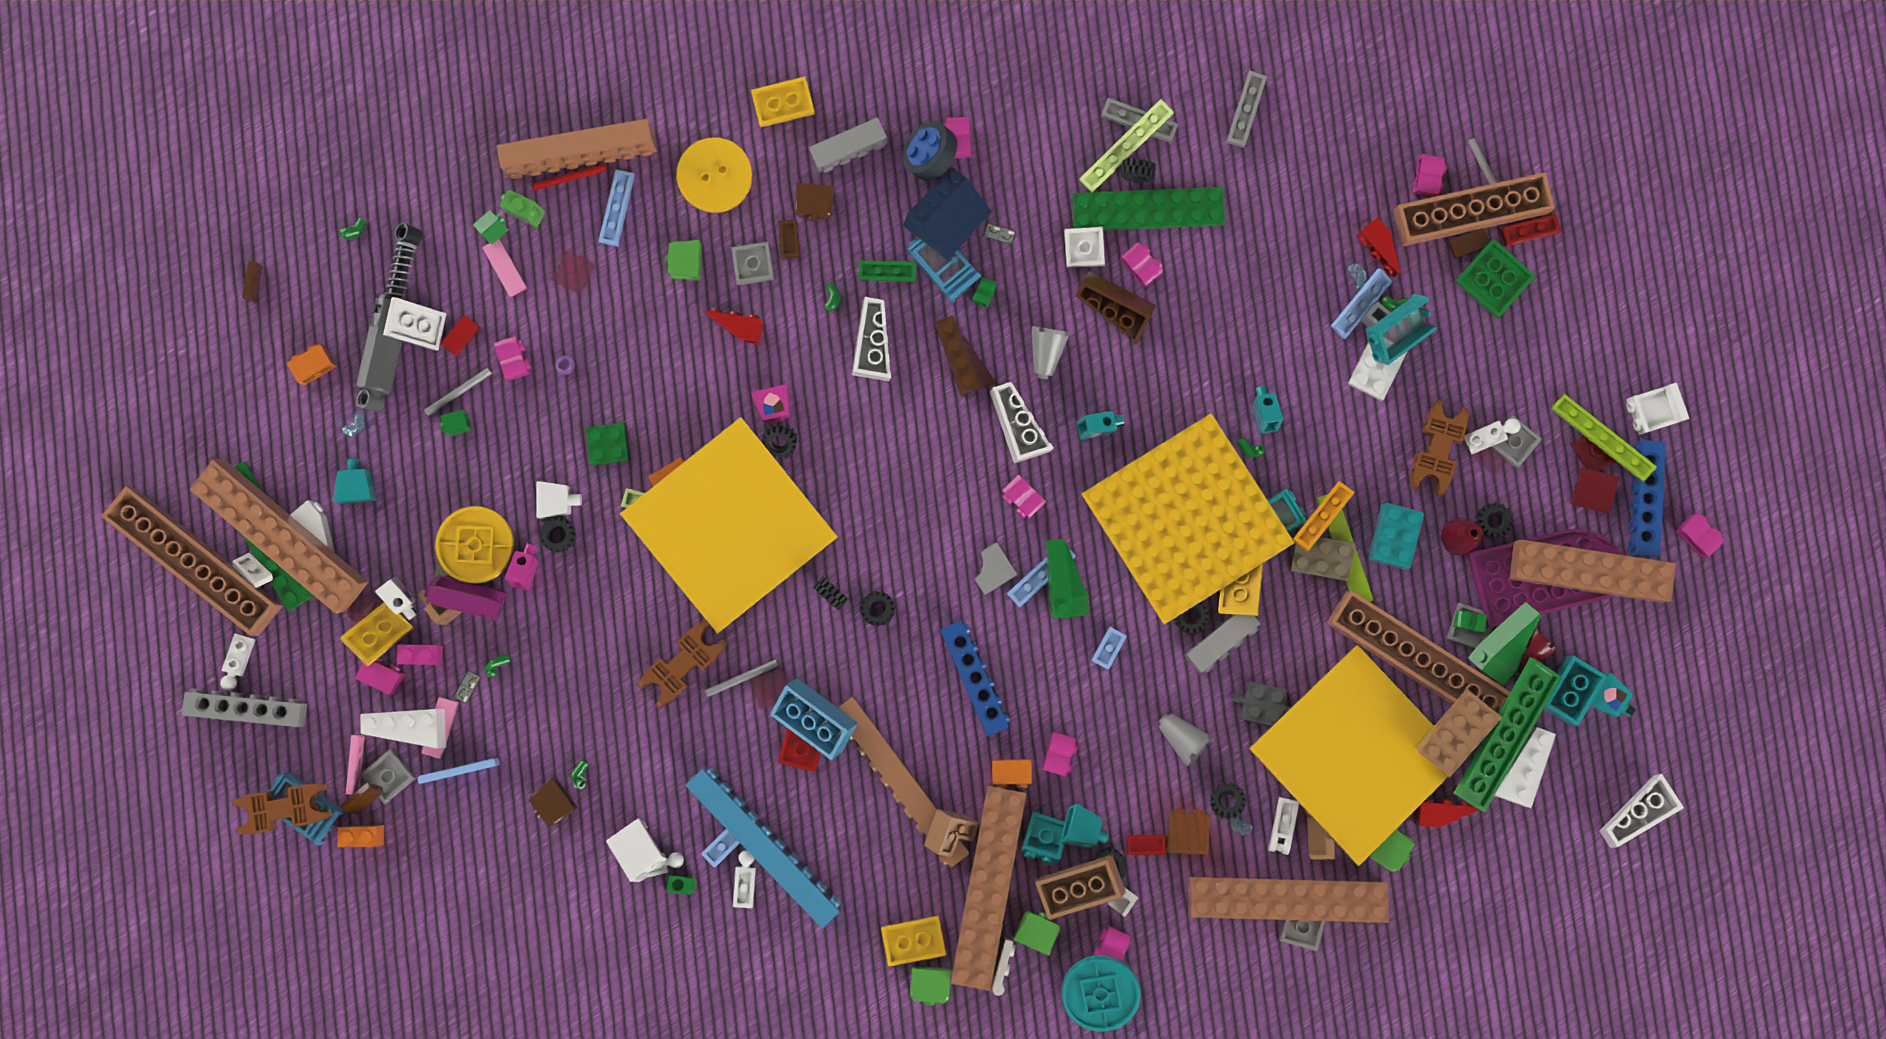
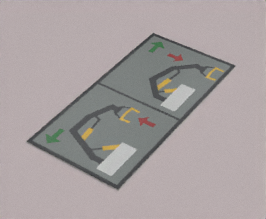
M987 223L983 237L1012 245L1016 231Z
M468 670L453 697L467 704L481 677Z

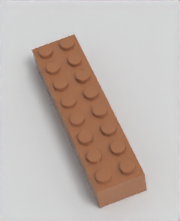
M642 119L497 145L500 168L509 178L519 179L523 177L522 175L530 174L531 176H537L545 171L558 172L562 168L576 169L579 165L593 166L597 162L602 161L611 163L619 158L632 159L636 155L650 156L653 152H657L654 130L649 120Z
M1546 172L1400 204L1393 210V215L1401 246L1404 247L1482 228L1547 215L1555 209Z
M1518 540L1514 541L1509 579L1666 603L1672 600L1676 563Z

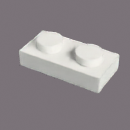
M250 553L232 561L233 567L255 588L273 580L272 574Z

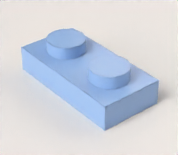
M1109 627L1091 661L1109 670L1127 636Z
M725 829L701 855L715 868L740 842Z

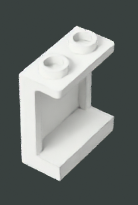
M1677 383L1626 399L1627 410L1632 414L1634 420L1633 427L1638 431L1639 435L1689 419Z
M639 818L606 840L628 879L634 882L644 880L650 871L661 868L664 865L663 862L667 860L647 831L646 823Z

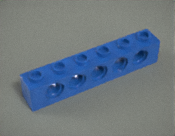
M1642 440L1636 442L1633 448L1645 458L1648 457L1657 468L1648 477L1650 480L1649 484L1645 483V481L1642 482L1634 476V483L1631 485L1633 501L1630 505L1632 520L1629 524L1631 540H1629L1628 549L1630 556L1654 558L1661 555L1666 442ZM1644 494L1649 498L1648 503L1643 500ZM1643 513H1645L1648 517L1647 522H1645L1642 518ZM1643 532L1647 536L1646 541H1644L1641 537Z
M958 621L940 629L987 737L1008 728L1007 723L1010 722L1006 711H1001L999 705L1002 704L998 693L995 695L993 693L992 687H994V683L990 676L986 677L984 669H987L982 658L978 659L976 652L979 650L975 641H970L968 634L971 632L967 623L963 624L962 621ZM960 636L966 640V644L962 648L955 645V639ZM970 654L973 656L974 661L971 665L963 663L964 655ZM973 672L981 674L982 678L979 683L971 681L970 676ZM983 689L989 692V698L986 701H981L978 697V693ZM990 707H994L997 710V716L993 719L988 718L986 715V711Z

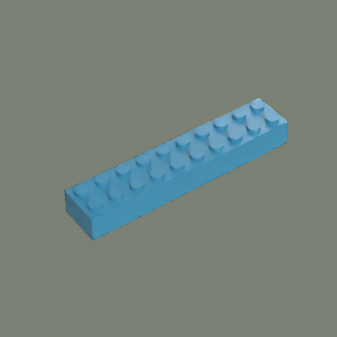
M708 767L701 769L685 786L823 929L840 912L841 901L834 894L830 896L826 891L828 889L822 881L819 880L817 882L813 878L814 873L807 866L803 867L799 863L800 859L794 852L789 853L785 849L787 845L780 838L776 839L772 835L773 830L767 824L762 825L758 821L760 817L753 810L749 811L745 807L746 802L740 796H734L731 792L733 790L731 786L726 782H721L718 779L719 774L712 767L710 769Z

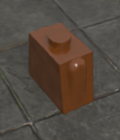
M796 183L794 213L799 218H807L808 221L828 220L832 216L834 186Z
M556 777L551 778L533 792L529 799V802L535 808L533 810L534 814L539 819L542 818L546 825L550 826L556 825L574 810L578 809Z

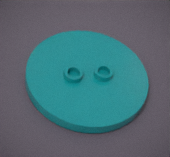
M1094 955L1084 958L1069 969L1062 983V1002L1067 1014L1075 1023L1088 1030L1104 1032L1118 1029L1132 1019L1140 1004L1141 993L1137 976L1126 963L1115 957Z

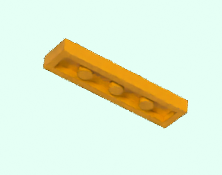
M1338 481L1296 534L1293 541L1308 552L1355 492Z

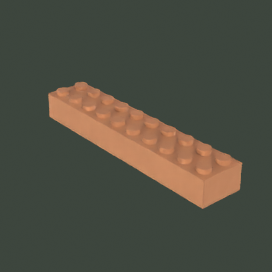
M212 459L190 488L195 495L335 614L346 612L368 584L364 577L225 459Z
M125 486L102 514V518L250 636H259L283 607L282 604L262 588H255L232 564L136 488Z
M1352 590L1345 592L1326 622L1330 627L1452 705L1468 689L1498 714L1510 694L1502 686Z
M987 786L951 984L987 991L991 989L1026 793Z
M1188 877V917L1389 923L1388 882Z

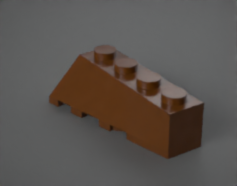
M1088 271L1076 294V297L1093 311H1098L1104 316L1103 319L1108 323L1111 322L1118 327L1119 332L1123 335H1128L1134 344H1137L1156 307L1155 304Z
M954 316L936 321L935 327L960 395L964 396L997 384L957 326Z

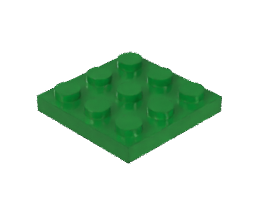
M1491 239L1454 282L1498 319L1536 275L1496 240Z

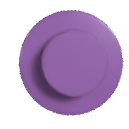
M561 356L556 360L555 367L560 374L568 375L574 370L575 363L571 357Z

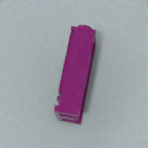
M437 575L434 580L430 581L424 593V597H427L426 604L431 602L432 605L468 614L484 615L485 618L490 616L492 617L491 620L494 621L497 620L503 609L506 596L505 591L466 583L441 575Z

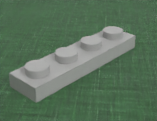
M1252 71L1248 72L1226 143L1242 148L1245 147L1267 76Z
M1108 98L1101 117L1132 128L1147 112ZM1166 120L1151 136L1171 143L1178 124Z

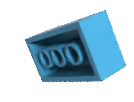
M798 678L784 687L770 714L830 760L842 753L858 725L857 721Z

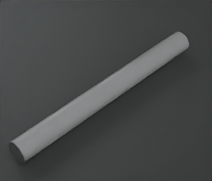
M1475 138L1467 141L1489 184L1497 183Z
M486 368L424 409V412L428 416L490 376L492 372L489 368Z
M775 659L705 690L707 697L778 667V662Z

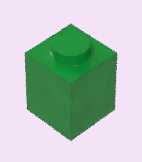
M490 210L473 224L491 245L508 231L504 226L506 221L498 213L494 215Z
M464 410L441 416L440 428L443 433L450 437L473 431L468 412Z

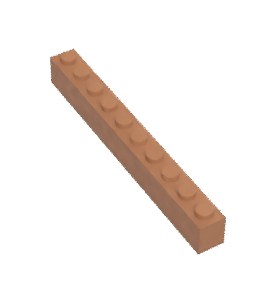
M851 697L838 707L858 722L850 740H856L859 744L857 746L859 752L863 757L867 755L871 760L868 764L874 772L878 770L882 775L880 778L886 788L889 786L894 791L892 796L897 803L902 802L906 807L904 812L909 819L912 817L917 822L915 827L921 835L925 833L928 836L937 808L855 698ZM959 839L953 856L940 855L939 859L944 866L949 865L952 868L970 853Z

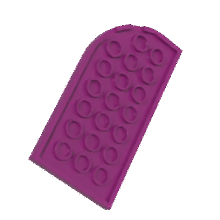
M1566 529L1524 539L1527 541L1624 555L1609 539L1585 529ZM1514 542L1467 554L1484 615H1487V628L1501 625L1525 602L1543 615L1616 597L1608 594L1510 580Z

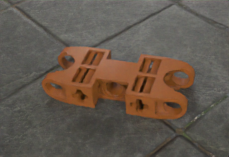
M1436 399L1426 415L1421 432L1430 436L1426 453L1422 451L1415 453L1410 471L1411 488L1417 489L1420 481L1426 476L1433 479L1436 488L1435 494L1441 497L1444 495L1453 478L1457 464L1455 461L1448 460L1452 443L1460 444L1463 442L1468 425V408L1461 407L1457 416L1455 415L1453 419H1450L1444 415L1442 400Z
M706 620L688 630L676 642L682 650L669 663L663 658H659L638 682L637 686L640 690L652 683H657L661 687L660 700L655 704L658 709L676 699L689 686L683 678L696 665L702 671H705L720 656L728 644L724 639L717 645L708 646L704 643L703 635L706 632L705 629L709 626Z
M311 783L288 787V798L273 800L272 791L245 795L233 800L232 807L239 806V808H244L249 814L248 821L241 825V827L236 828V834H257L278 830L276 820L289 817L292 819L293 827L316 823L332 817V811L326 812V810L319 809L316 805V797L323 790L329 789L328 784Z

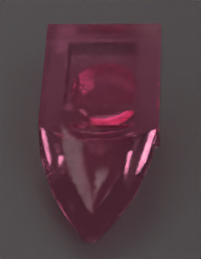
M370 593L361 598L343 617L355 626L370 614L376 602L377 593Z

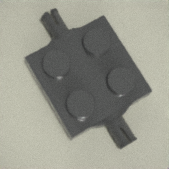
M1248 682L1247 691L1244 696L1232 694L1231 702L1242 704L1241 720L1271 727L1292 708L1286 706V689L1255 682Z

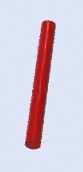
M606 164L597 165L532 183L534 191L605 172L607 167Z

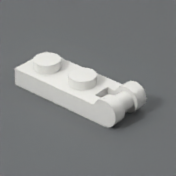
M1279 797L1268 846L1269 851H1281L1282 854H1289L1299 807L1298 801ZM1278 837L1285 838L1283 844L1277 843Z
M1007 937L1004 939L992 984L993 993L997 996L1004 993L1002 982L1004 975L1008 976L1009 956L1013 957L1016 945H1013V939Z

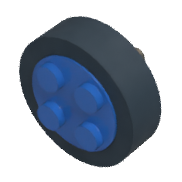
M929 121L922 124L910 135L905 144L902 157L904 167L924 181L939 177L951 166L957 151V138L950 129L938 121Z

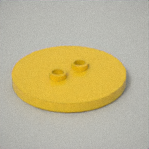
M706 138L692 144L683 153L677 166L676 177L683 197L693 207L705 212L719 213L736 207L747 196L752 184V168L745 152L732 141L723 138Z
M480 506L461 508L449 515L437 532L435 541L437 559L442 568L451 577L459 581L472 584L488 582L498 577L507 568L514 553L512 530L507 521L491 509Z

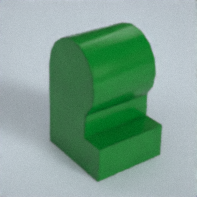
M983 277L972 298V303L988 309L998 282Z
M1456 611L1453 626L1476 633H1483L1487 615Z
M668 873L666 893L694 894L697 878Z

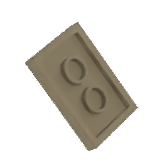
M1319 537L1308 552L1295 543L1290 571L1349 581L1356 543Z

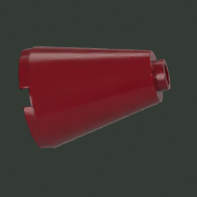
M1466 518L1450 520L1441 531V541L1445 549L1457 556L1472 553L1483 536L1482 528Z
M1536 629L1529 638L1526 645L1527 650L1521 657L1520 666L1515 676H1519L1522 673L1530 657L1541 662L1557 651L1555 646L1553 649L1549 647L1551 642Z

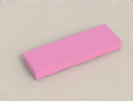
M500 239L492 245L489 243L482 247L510 297L527 289Z
M439 697L435 709H445L447 743L459 702ZM423 746L422 754L441 759L445 748Z
M351 735L346 794L353 795L360 789L364 735Z

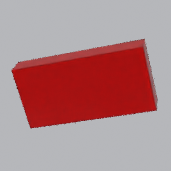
M464 315L441 342V345L457 357L481 327Z
M1165 834L1126 835V855H1166Z

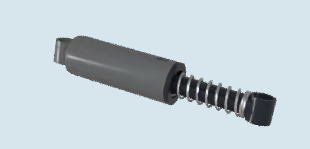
M400 223L395 230V238L397 240L395 245L398 248L394 249L396 256H393L392 259L395 262L391 264L393 268L389 272L391 278L387 279L390 284L385 287L388 292L384 295H376L356 382V387L361 389L356 401L358 407L373 412L382 410L385 403L383 395L391 393L403 342L402 340L383 335L391 298L402 299V296H406L403 292L404 289H407L405 283L409 282V280H406L407 274H411L408 270L409 267H412L410 261L414 260L412 252H416L414 250L420 244L423 235L420 229L406 223Z

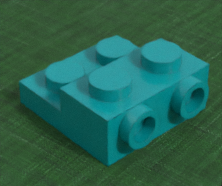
M1032 812L1020 852H1023V856L1029 859L1041 858L1043 859L1042 862L1047 865L1057 864L1064 846L1063 843H1060L1065 822Z

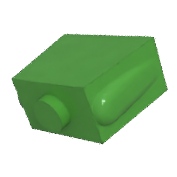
M509 189L501 197L500 207L504 213L535 228L539 226L545 211L536 202Z
M700 240L673 241L669 243V252L665 255V265L668 266V274L671 279L701 281L702 244Z
M1396 829L1369 858L1391 872L1399 871L1403 863L1406 864L1411 857L1410 852L1415 844L1412 838Z
M1028 910L1024 912L1013 940L1050 956L1051 949L1060 931V925L1055 921L1048 920L1046 913L1040 911L1037 914Z
M912 965L910 997L913 1001H922L924 1005L930 1006L935 1005V1003H945L948 1001L951 969Z

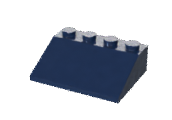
M951 167L907 214L903 226L946 260H949L992 211L969 180Z

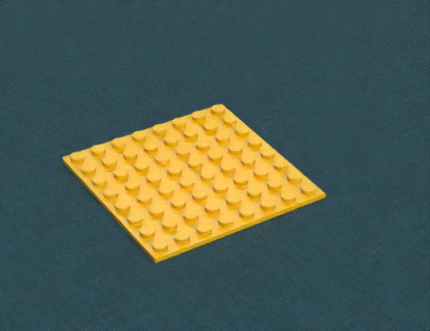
M1212 413L1081 494L1163 624L1168 623L1294 544L1293 539Z
M742 417L620 513L717 634L837 538V535Z
M1358 645L1345 655L1249 748L1329 836L1334 838V841L1357 866H1360L1449 777L1415 748L1434 725Z

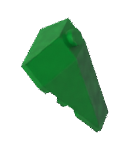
M1046 540L1050 616L1056 619L1089 615L1088 594L1066 540Z
M1525 602L1487 636L1471 653L1468 659L1487 675L1505 686L1518 671L1521 657L1527 650L1526 645L1535 631L1541 614Z

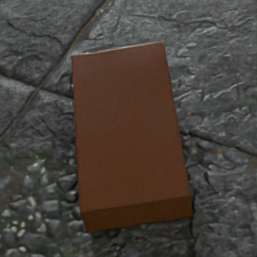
M797 219L778 221L781 259L800 258Z
M1485 228L1449 240L1448 245L1454 259L1483 249L1490 240Z
M248 262L242 294L243 299L253 303L257 301L262 265L257 262Z
M367 782L341 805L342 811L358 815L384 792L382 786Z

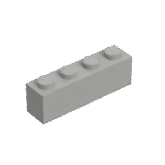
M877 117L810 146L809 151L818 172L823 171L826 173L838 164L845 165L854 157L860 158L867 155L870 150L883 148L887 143V136Z
M1233 614L1184 654V656L1198 673L1203 671L1207 673L1214 667L1213 663L1217 659L1222 661L1229 655L1228 650L1232 647L1235 649L1244 642L1242 639L1245 636L1255 634L1259 630L1257 626L1261 623L1254 615Z

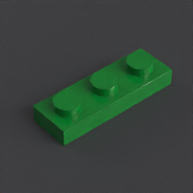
M859 260V281L915 282L916 262Z

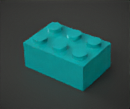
M1390 503L1382 504L1367 560L1402 570L1410 569L1424 513Z
M1566 656L1556 672L1561 678L1543 709L1570 726H1579L1607 676L1576 656Z

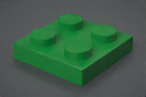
M624 423L586 427L590 466L629 461Z

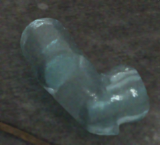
M1351 264L1348 267V271L1356 280L1354 290L1360 291L1365 285L1367 275L1361 266Z
M355 412L354 422L344 426L342 434L347 437H353L361 432L365 413Z
M1238 816L1234 820L1230 818L1229 821L1233 831L1241 835H1247L1252 832L1251 824L1239 820Z

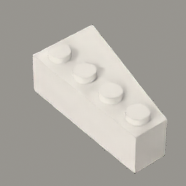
M865 297L862 305L852 375L889 381L891 379L884 300Z
M1009 382L993 387L990 395L1013 462H1021L1052 451L1054 449L1044 436V432L1035 422L1033 415L1026 408L1024 401L1013 384Z
M445 709L360 714L361 734L433 748H446Z
M1533 727L1494 796L1531 808L1556 734Z
M1657 774L1600 830V833L1610 848L1619 847L1684 807L1664 776Z

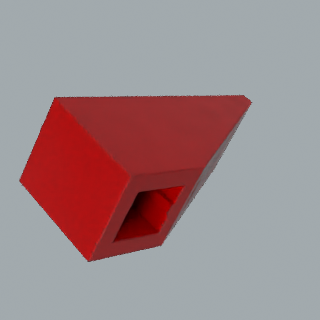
M1377 217L1357 235L1358 242L1371 252V256L1375 261H1379L1384 266L1383 269L1389 276L1392 275L1395 278L1401 271L1391 232Z
M714 308L711 311H705L708 318L741 342L761 344L764 322L760 319V316L749 314L746 317L741 316L739 312L733 311L727 314L722 313L720 309Z
M1427 798L1416 809L1415 825L1440 828L1479 811V809L1466 801H1461V805L1454 804L1453 800H1442V803H1435V799Z

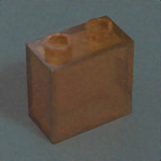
M1173 808V811H1168L1166 850L1174 853L1208 854L1210 815L1204 813L1202 809H1193V812H1185L1183 808Z

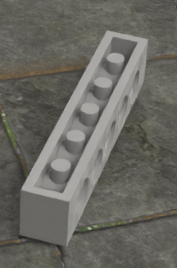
M193 688L192 692L184 693L182 715L304 727L307 704L301 703V699L289 698L287 702L281 701L282 697L270 696L269 700L262 699L263 695L250 694V698L243 697V693L231 692V696L224 695V691L212 690V693L208 694L205 693V689ZM206 699H208L209 706L207 709L204 706V701ZM225 701H227L229 704L227 710L223 708V703ZM244 703L248 705L246 712L242 709ZM264 704L267 706L266 714H263L261 711ZM283 706L287 710L285 716L281 715V708Z

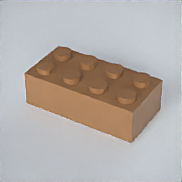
M1466 689L1415 748L1451 777L1502 717Z
M1113 855L1042 876L1035 882L1048 920L1122 898L1126 892Z

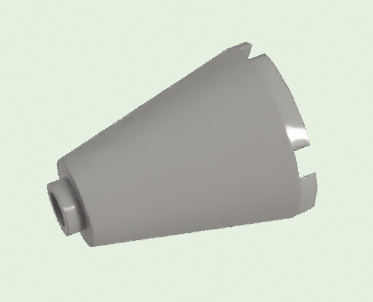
M1032 326L1034 373L1037 374L1038 378L1048 379L1049 376L1054 374L1070 332Z
M1172 713L1169 716L1165 714L1159 720L1161 724L1159 729L1186 766L1191 764L1205 750V745H1209L1213 740L1211 735Z

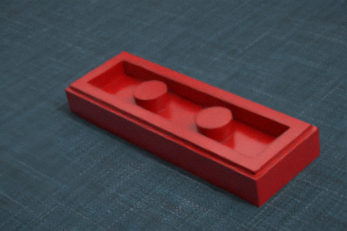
M1553 214L1502 227L1500 232L1504 246L1507 247L1558 234L1561 232L1557 215Z

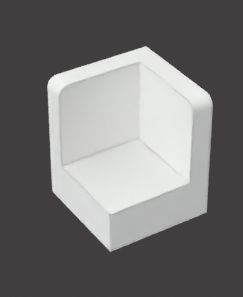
M1126 888L1122 898L1108 902V905L1124 917L1138 899L1135 894Z

